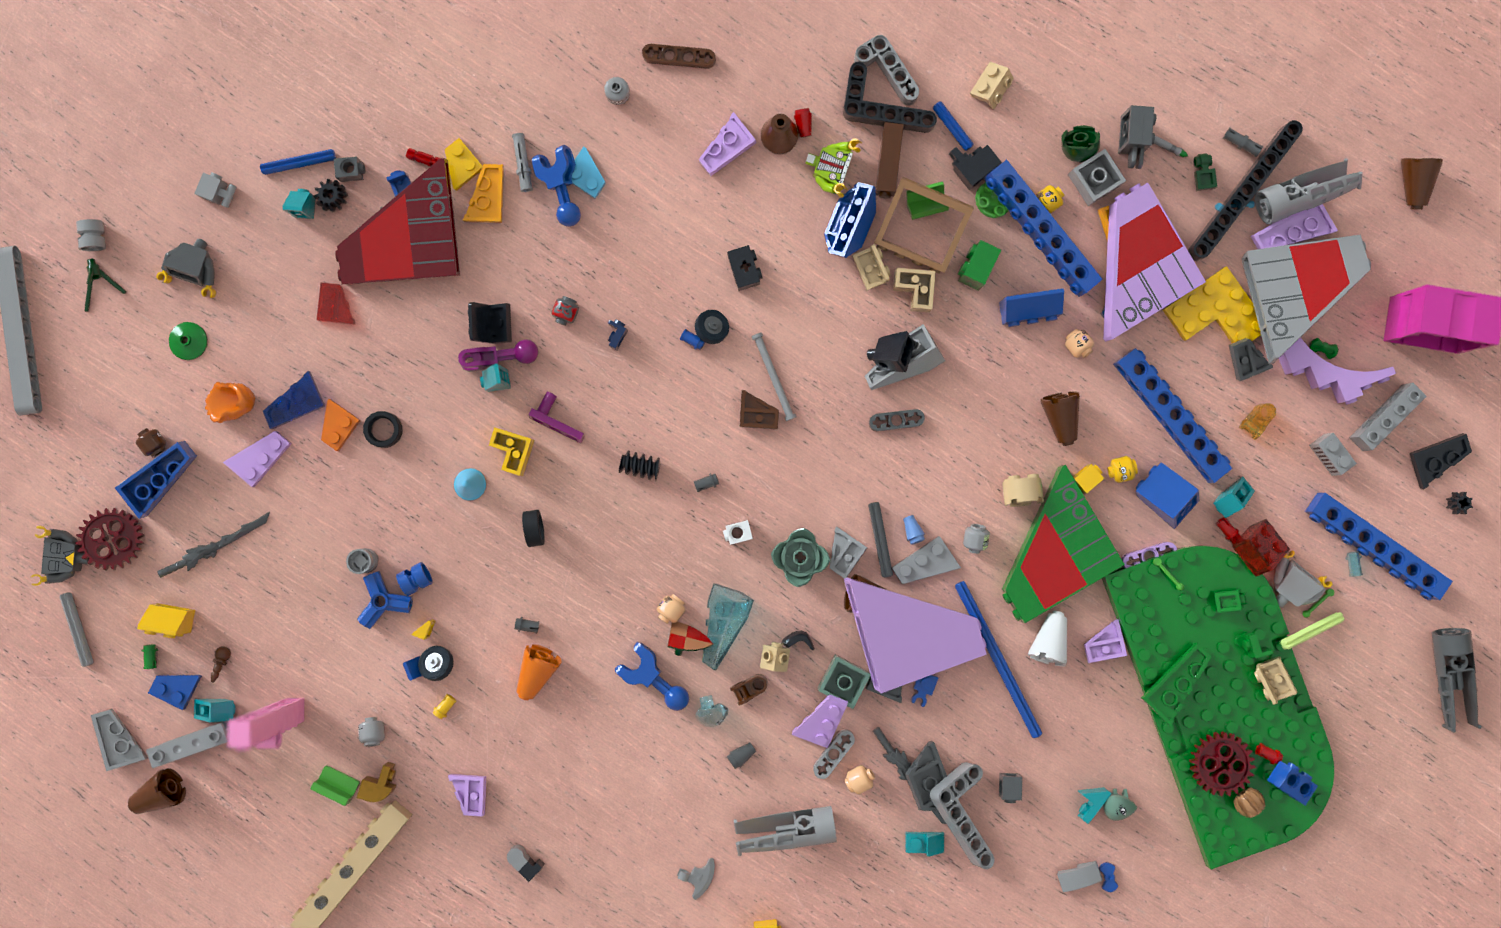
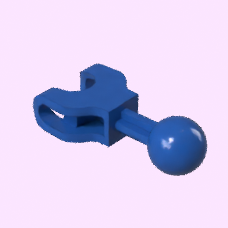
M561 145L555 150L556 162L553 166L550 165L547 157L540 154L532 158V165L535 176L544 181L548 189L556 190L560 203L556 212L557 220L563 226L571 227L576 225L581 217L580 209L570 201L566 187L573 184L571 177L576 163L571 149L567 145Z
M636 642L634 651L641 658L639 668L632 670L625 665H617L615 668L617 675L631 685L643 684L647 688L653 685L665 696V704L669 709L674 711L684 709L689 702V694L686 689L681 686L672 687L659 676L662 671L656 665L655 653L643 643Z

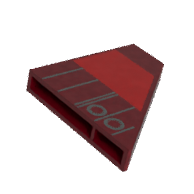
M439 159L337 245L335 257L340 267L337 274L342 285L460 276L447 159Z

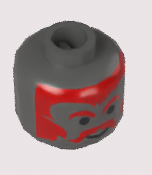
M565 296L558 298L551 312L552 316L556 318L555 322L564 326L567 323H574L579 311V306L576 304L577 301Z

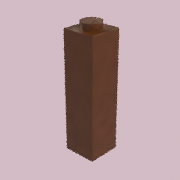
M885 122L883 126L876 181V194L881 198H891L896 193L904 124Z

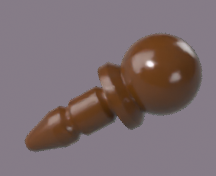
M221 646L215 651L213 662L216 664L211 673L212 683L217 680L222 665H226V661L231 656L230 649L225 646Z

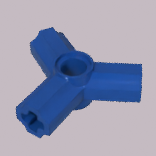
M380 571L363 577L371 601L357 618L360 624L371 629L385 610L410 613L413 604L412 596L388 593ZM380 596H383L386 600L384 606H381L378 602Z

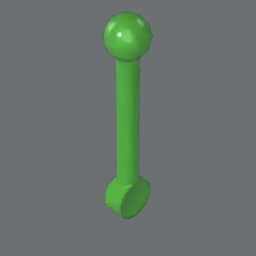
M1155 558L1153 564L1163 570L1174 582L1177 590H1183L1184 585L1179 583L1161 564L1160 558Z
M1327 589L1326 594L1310 609L1303 611L1302 615L1305 618L1310 617V613L1326 598L1334 595V590Z

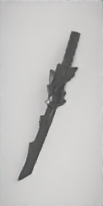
M270 512L253 522L241 525L240 530L231 535L222 536L221 540L216 543L210 542L208 545H198L196 548L187 549L186 552L188 554L182 556V560L158 570L159 577L162 578L184 566H187V571L196 566L201 558L208 559L210 556L214 558L217 550L265 524Z
M880 727L873 730L874 734L888 753L883 754V757L888 762L896 764L898 767L897 772L900 774L899 779L907 780L905 773L911 764L907 760L905 752L900 753L897 748L894 750ZM931 810L942 824H946L939 811Z

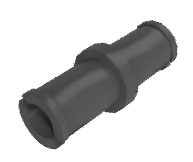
M1229 128L1223 136L1224 139L1237 145L1238 149H1244L1255 155V157L1259 155L1263 148L1262 145L1249 139L1248 135L1243 136L1232 128Z

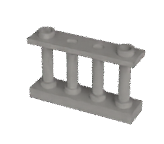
M228 721L147 749L146 752L152 769L228 742Z

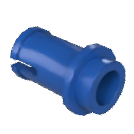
M687 329L683 331L680 337L681 341L690 344L695 350H701L705 344L697 335Z

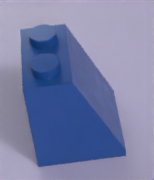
M1161 462L1158 466L1152 467L1145 481L1141 480L1138 483L1136 495L1175 529L1200 501L1199 489Z

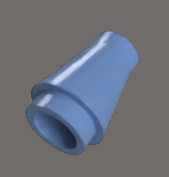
M914 515L905 517L903 521L907 541H910L911 545L924 541L925 533Z

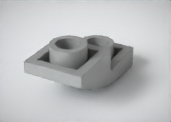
M1097 861L1078 864L1077 868L1062 870L1057 873L1063 892L1077 890L1102 881Z

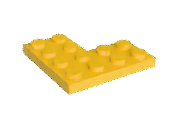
M1227 266L1206 279L1205 283L1163 309V312L1184 341L1215 320L1231 343L1244 338L1253 341L1261 335L1253 302Z

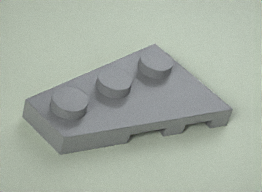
M938 536L893 566L892 570L900 582L905 584L961 567L941 537Z
M113 709L91 715L106 771L147 759L145 753Z

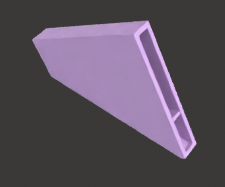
M850 578L844 579L874 689L878 692L884 693L987 655L985 650L986 642L980 632L982 629L981 623L977 618Z

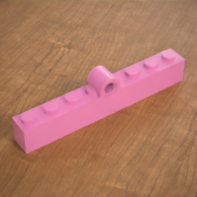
M285 698L228 721V747H236L237 751L249 750L250 747L255 746L257 749H279L282 742V733H285V730H291V727H298V724L304 722V698Z

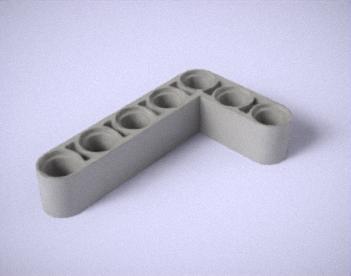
M964 762L932 788L930 798L970 862L983 869H990L995 862L994 856L958 800L980 781L983 771L979 765Z

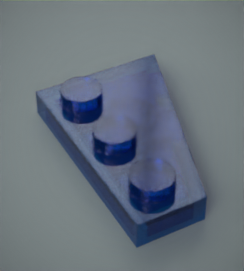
M307 371L298 382L290 386L289 390L263 410L270 429L277 428L325 407L311 372Z

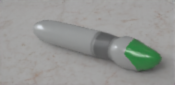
M1155 135L1154 144L1169 150L1179 157L1188 156L1181 147H1177Z

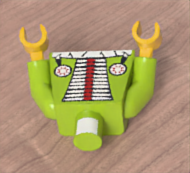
M854 138L850 142L828 145L826 148H822L820 156L808 154L805 164L816 167L813 177L823 191L837 194L840 198L844 197L840 191L843 189L847 190L843 181L853 152L851 151L859 153L861 149L856 147V145L861 144V141Z

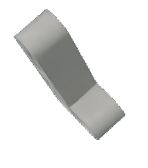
M877 35L860 45L855 52L854 62H862L867 67L876 61L901 102L905 105L914 104L919 95V88L889 40L883 35ZM875 44H882L884 48L881 50L877 49ZM864 53L868 58L863 60L858 55ZM885 60H892L894 65H887ZM901 75L904 81H897L895 76Z

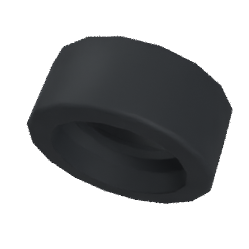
M377 411L366 418L363 425V433L365 439L371 445L388 448L400 440L402 424L396 415L386 411ZM381 418L390 420L394 426L392 437L385 441L376 439L372 433L374 422Z
M531 510L523 512L522 524L527 546L544 545V526L540 511Z

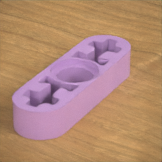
M1162 542L1126 553L1121 558L1125 564L1122 567L1127 568L1131 566L1126 564L1129 561V557L1131 559L1139 558L1140 561L1144 562L1146 561L1144 554L1147 551L1153 552L1154 557L1163 555L1158 554L1157 551L1165 550V546L1173 551L1177 550V547L1171 542ZM1136 561V562H1133L1132 564L1135 565V564H1138V563H1141V562H1140V561Z

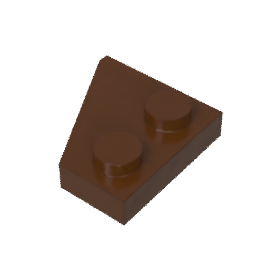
M742 390L740 427L778 429L779 410Z

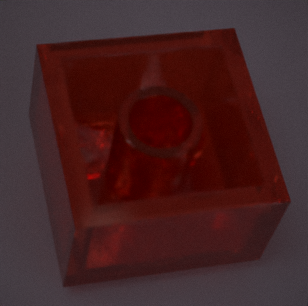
M1267 519L1249 526L1232 545L1233 549L1255 577L1273 570L1290 550L1286 542L1283 541Z

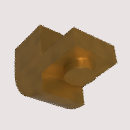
M391 762L384 764L379 779L371 776L363 778L357 798L368 802H379L389 796L397 786L390 783L396 774V770H394L395 764Z

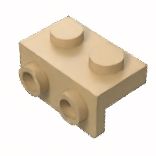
M989 62L970 92L971 96L987 102L990 108L995 109L997 104L1001 102L1007 88L1013 82V76L1009 68Z
M875 244L852 255L867 291L890 280V270L887 265H883L881 260L883 259V254L880 248H876Z
M1280 656L1257 664L1256 671L1254 672L1256 679L1259 683H1263L1265 697L1267 700H1271L1273 705L1277 704L1280 699L1297 694V690Z

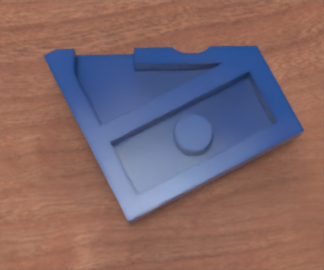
M158 675L148 694L184 710L202 676Z

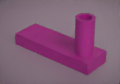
M547 391L538 409H531L528 414L529 418L581 444L584 439V433L547 416L557 398L556 395Z

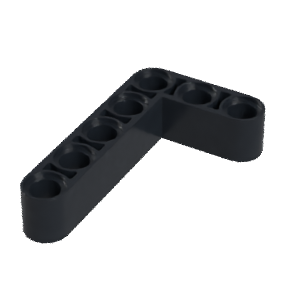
M855 62L851 65L843 108V116L846 120L877 126H884L885 122L904 124L903 130L929 133L933 130L937 117L932 111L863 101L867 67L862 62ZM860 70L863 75L855 76L853 71ZM856 88L860 93L853 95L850 90ZM849 107H854L857 110V112L851 114L848 112L847 109ZM873 110L876 115L870 117L866 111ZM892 113L894 119H887L885 114ZM904 116H911L913 122H906ZM923 119L931 120L932 124L925 125Z

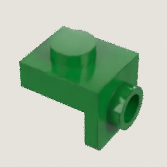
M1251 632L1242 634L1244 639L1242 640V645L1249 657L1259 661L1269 658L1268 655L1274 654L1273 649H1261L1257 634Z

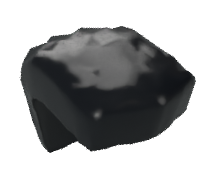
M802 630L792 632L782 640V644L786 648L799 641H804L812 651L815 649L809 634Z

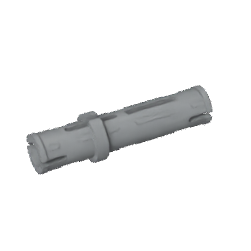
M515 133L512 135L518 168L516 174L519 176L521 192H529L533 190L530 178L532 172L528 165L524 133Z

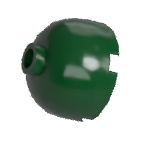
M1086 125L1075 126L1069 132L1066 130L1061 136L1063 153L1068 159L1075 162H1085L1097 154L1100 148L1099 131L1097 133L1095 128Z

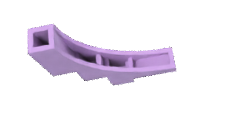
M1301 337L1279 358L1285 375L1292 373L1293 376L1305 372L1311 389L1319 388V390L1331 387L1337 403L1345 402L1346 405L1358 401L1357 397L1363 395L1362 390L1373 387L1371 383L1378 381V384L1390 380L1389 376L1396 374L1394 367L1361 372L1335 366L1314 353Z

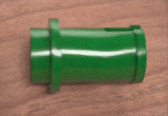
M155 644L143 645V649H141V652L144 654L143 669L157 668L156 651H158V648H156Z

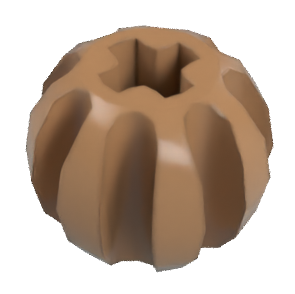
M1247 788L1236 795L1234 805L1241 815L1251 818L1263 811L1265 799L1258 790Z

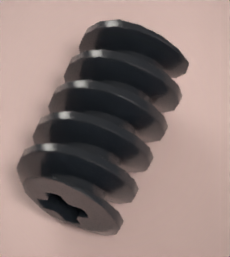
M628 450L621 457L619 473L625 469V474L629 475L632 470L635 477L640 472V478H644L647 474L648 480L655 476V481H657L660 470V458L653 462L652 456L645 460V454H642L639 459L637 452L631 457Z

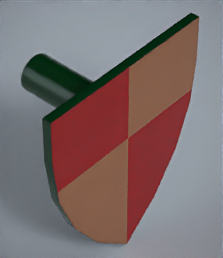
M680 622L672 623L667 647L675 649V655L681 656L683 651H698L713 646L711 640L694 627Z

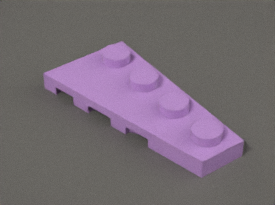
M1322 204L1277 221L1250 237L1257 249H1264L1302 242L1335 233L1338 230Z

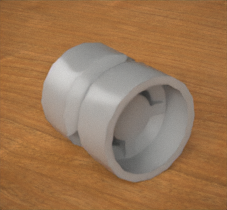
M86 219L76 222L77 233L81 235L78 238L79 250L101 251L106 249L105 238L101 236L104 233L103 221Z
M356 549L348 554L346 565L354 574L369 573L377 567L378 556L371 549Z

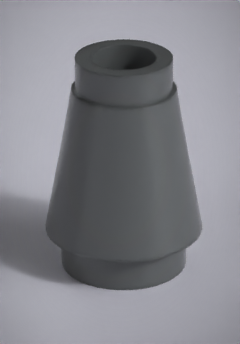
M749 742L730 751L727 758L735 769L741 768L756 753V750Z

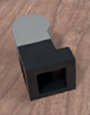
M514 845L507 854V861L528 882L533 879L545 864L540 859L535 862L526 854L525 848L521 845Z

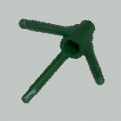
M95 259L87 260L88 277L86 283L88 286L85 312L89 311L94 280L103 277L123 294L126 293L120 285L99 269Z

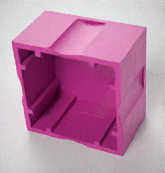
M1424 285L1391 296L1383 341L1455 354L1499 345L1501 335V297L1433 285Z

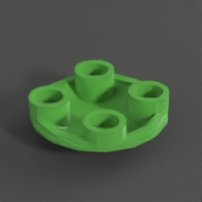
M986 182L979 187L975 200L981 213L987 217L1000 218L1008 212L1007 207L1000 203L998 196L993 190L988 188Z

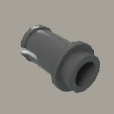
M710 473V476L695 480L694 484L697 492L713 486L716 488V485L719 484L716 474Z
M523 617L516 618L514 629L518 630V632L521 630L537 634L540 621L526 620Z

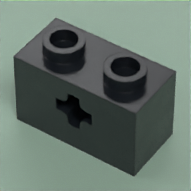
M749 245L728 251L727 256L738 291L760 285V279L763 277L760 267L756 268L754 263L757 260L754 249L750 250ZM745 263L746 266H750L747 272H745V270L742 269L743 264Z

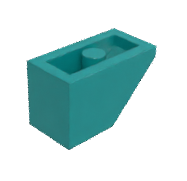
M307 189L290 191L282 210L294 218L314 219L316 199Z
M1241 477L1223 491L1213 504L1217 511L1227 518L1243 509L1255 490L1244 477Z
M194 699V719L210 723L233 720V715L236 711L233 700Z

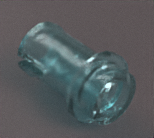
M1349 552L1347 557H1345L1348 560L1349 576L1351 577L1363 575L1360 562L1362 556L1359 555V552Z

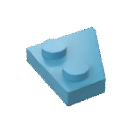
M583 146L575 158L576 166L571 179L573 185L596 199L606 183L589 152Z

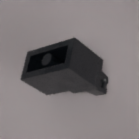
M986 145L984 148L978 147L972 155L971 153L968 155L966 152L962 154L957 147L949 153L954 161L952 163L953 171L969 190L1002 163L989 145Z

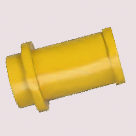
M446 694L441 703L434 707L433 714L441 720L443 717L446 718L447 712L457 700L450 694Z

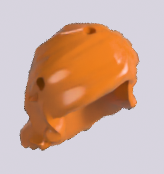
M216 382L205 399L207 404L205 410H208L207 415H210V419L213 422L221 424L225 421L235 420L253 409L255 395L242 383L225 384Z

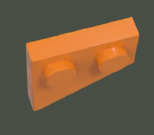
M328 399L321 440L334 450L339 451L361 420L333 400Z

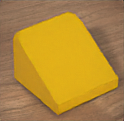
M435 620L427 621L411 635L423 640L428 639L435 625Z

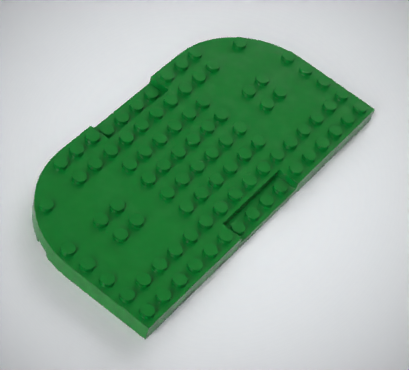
M1187 546L1162 553L1163 555L1148 558L1144 562L1140 561L1141 563L1132 564L1127 568H1120L1103 577L1102 580L1116 619L1119 620L1121 632L1143 694L1194 643H1198L1211 656L1200 678L1193 685L1190 695L1183 702L1180 712L1173 719L1174 722L1171 726L1165 723L1150 707L1149 710L1205 865L1212 870L1284 844L1308 830L1322 814L1330 798L1334 782V760L1317 708L1312 705L1292 648L1289 650L1283 649L1280 643L1282 639L1288 637L1289 631L1276 596L1267 579L1252 563L1234 552L1211 546ZM1155 558H1160L1161 564L1179 583L1184 585L1183 590H1177L1174 582L1163 570L1153 564ZM1241 588V592L1245 593L1247 601L1244 608L1239 611L1218 613L1214 593ZM1248 632L1257 634L1261 649H1273L1274 654L1268 655L1269 658L1259 661L1249 657L1242 645V640H1244L1242 634ZM1280 656L1297 690V694L1280 699L1277 704L1273 705L1272 701L1267 700L1263 692L1265 687L1262 682L1259 683L1254 672L1256 671L1257 664ZM1224 731L1227 733V736L1232 733L1235 735V738L1237 736L1242 738L1241 743L1245 742L1248 744L1246 749L1253 751L1248 756L1255 758L1254 761L1250 762L1255 768L1249 771L1254 776H1248L1247 779L1250 781V784L1244 782L1243 785L1245 789L1253 788L1263 795L1265 808L1261 813L1251 818L1241 815L1234 805L1236 793L1231 790V796L1226 795L1225 792L1222 797L1217 792L1215 795H1212L1210 789L1205 791L1202 789L1203 785L1199 786L1197 784L1199 779L1192 777L1196 772L1190 770V767L1194 766V764L1189 762V760L1195 759L1191 752H1197L1194 745H1202L1199 740L1200 738L1207 741L1206 734L1213 737L1214 732L1221 735V732ZM1262 743L1273 750H1279L1283 755L1281 762L1285 764L1290 762L1300 768L1299 773L1303 771L1312 777L1311 781L1318 787L1306 805L1291 798L1267 781L1277 764L1272 765L1269 760L1256 755L1255 749L1257 745ZM1226 746L1221 747L1220 754L1226 752ZM1211 758L1206 760V767H1209L1211 765ZM1239 761L1234 762L1233 769L1238 768ZM1224 773L1219 775L1218 782L1223 781ZM1238 787V793H1240L1242 790H1244V789Z

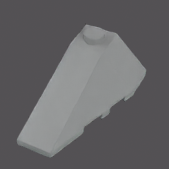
M924 324L909 333L915 341L907 372L882 371L875 365L865 375L871 390L928 372L945 362L941 351Z

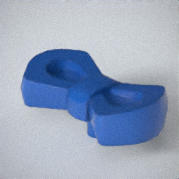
M1105 862L1099 867L1105 879L1102 889L1107 892H1114L1118 888L1114 876L1115 866L1112 863Z

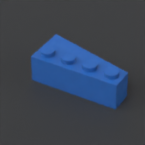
M186 441L177 442L116 486L115 489L139 519L147 517L197 455Z

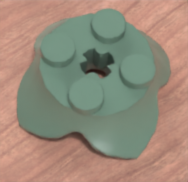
M805 528L793 531L789 538L777 544L771 553V558L776 567L782 569L788 582L796 587L806 585L815 573L825 570L830 562L826 549L818 545L813 533ZM798 552H802V555L806 557L801 563L795 558V554H798Z

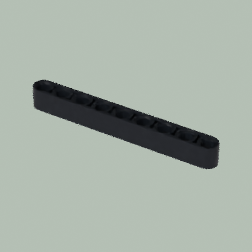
M1292 120L1276 133L1190 246L1188 252L1194 261H1200L1207 257L1301 135L1303 127L1300 122ZM1288 128L1292 129L1293 135L1288 132ZM1277 143L1282 146V150L1278 149ZM1265 158L1270 160V165L1266 163ZM1254 172L1259 175V180L1255 179ZM1242 187L1247 189L1248 195L1243 193ZM1231 202L1236 204V210L1232 209ZM1219 217L1225 220V225L1220 223ZM1208 232L1213 234L1214 240L1208 238ZM1197 247L1202 249V255L1197 253Z

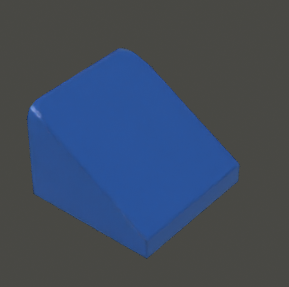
M420 656L403 663L410 681L422 676L418 667Z

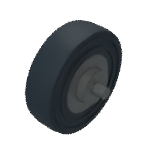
M706 310L697 317L695 332L703 342L718 344L728 335L729 322L721 312Z

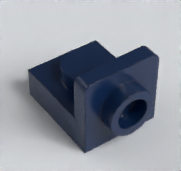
M615 319L614 322L608 321L611 327L617 329L616 332L613 331L608 341L610 342L609 346L617 351L628 330L623 322Z

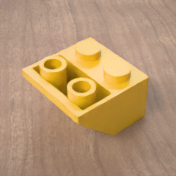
M159 603L150 604L137 625V629L144 630V634L148 635L162 633L163 637L166 638L182 637L184 634L191 633L195 610Z

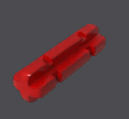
M411 148L406 153L408 159L428 166H432L441 159L439 157L434 158L433 155L420 151L417 152Z

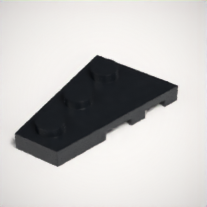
M1462 433L1409 453L1420 489L1427 488L1430 482L1435 478L1441 477L1444 471L1451 466H1455L1472 452L1467 434Z

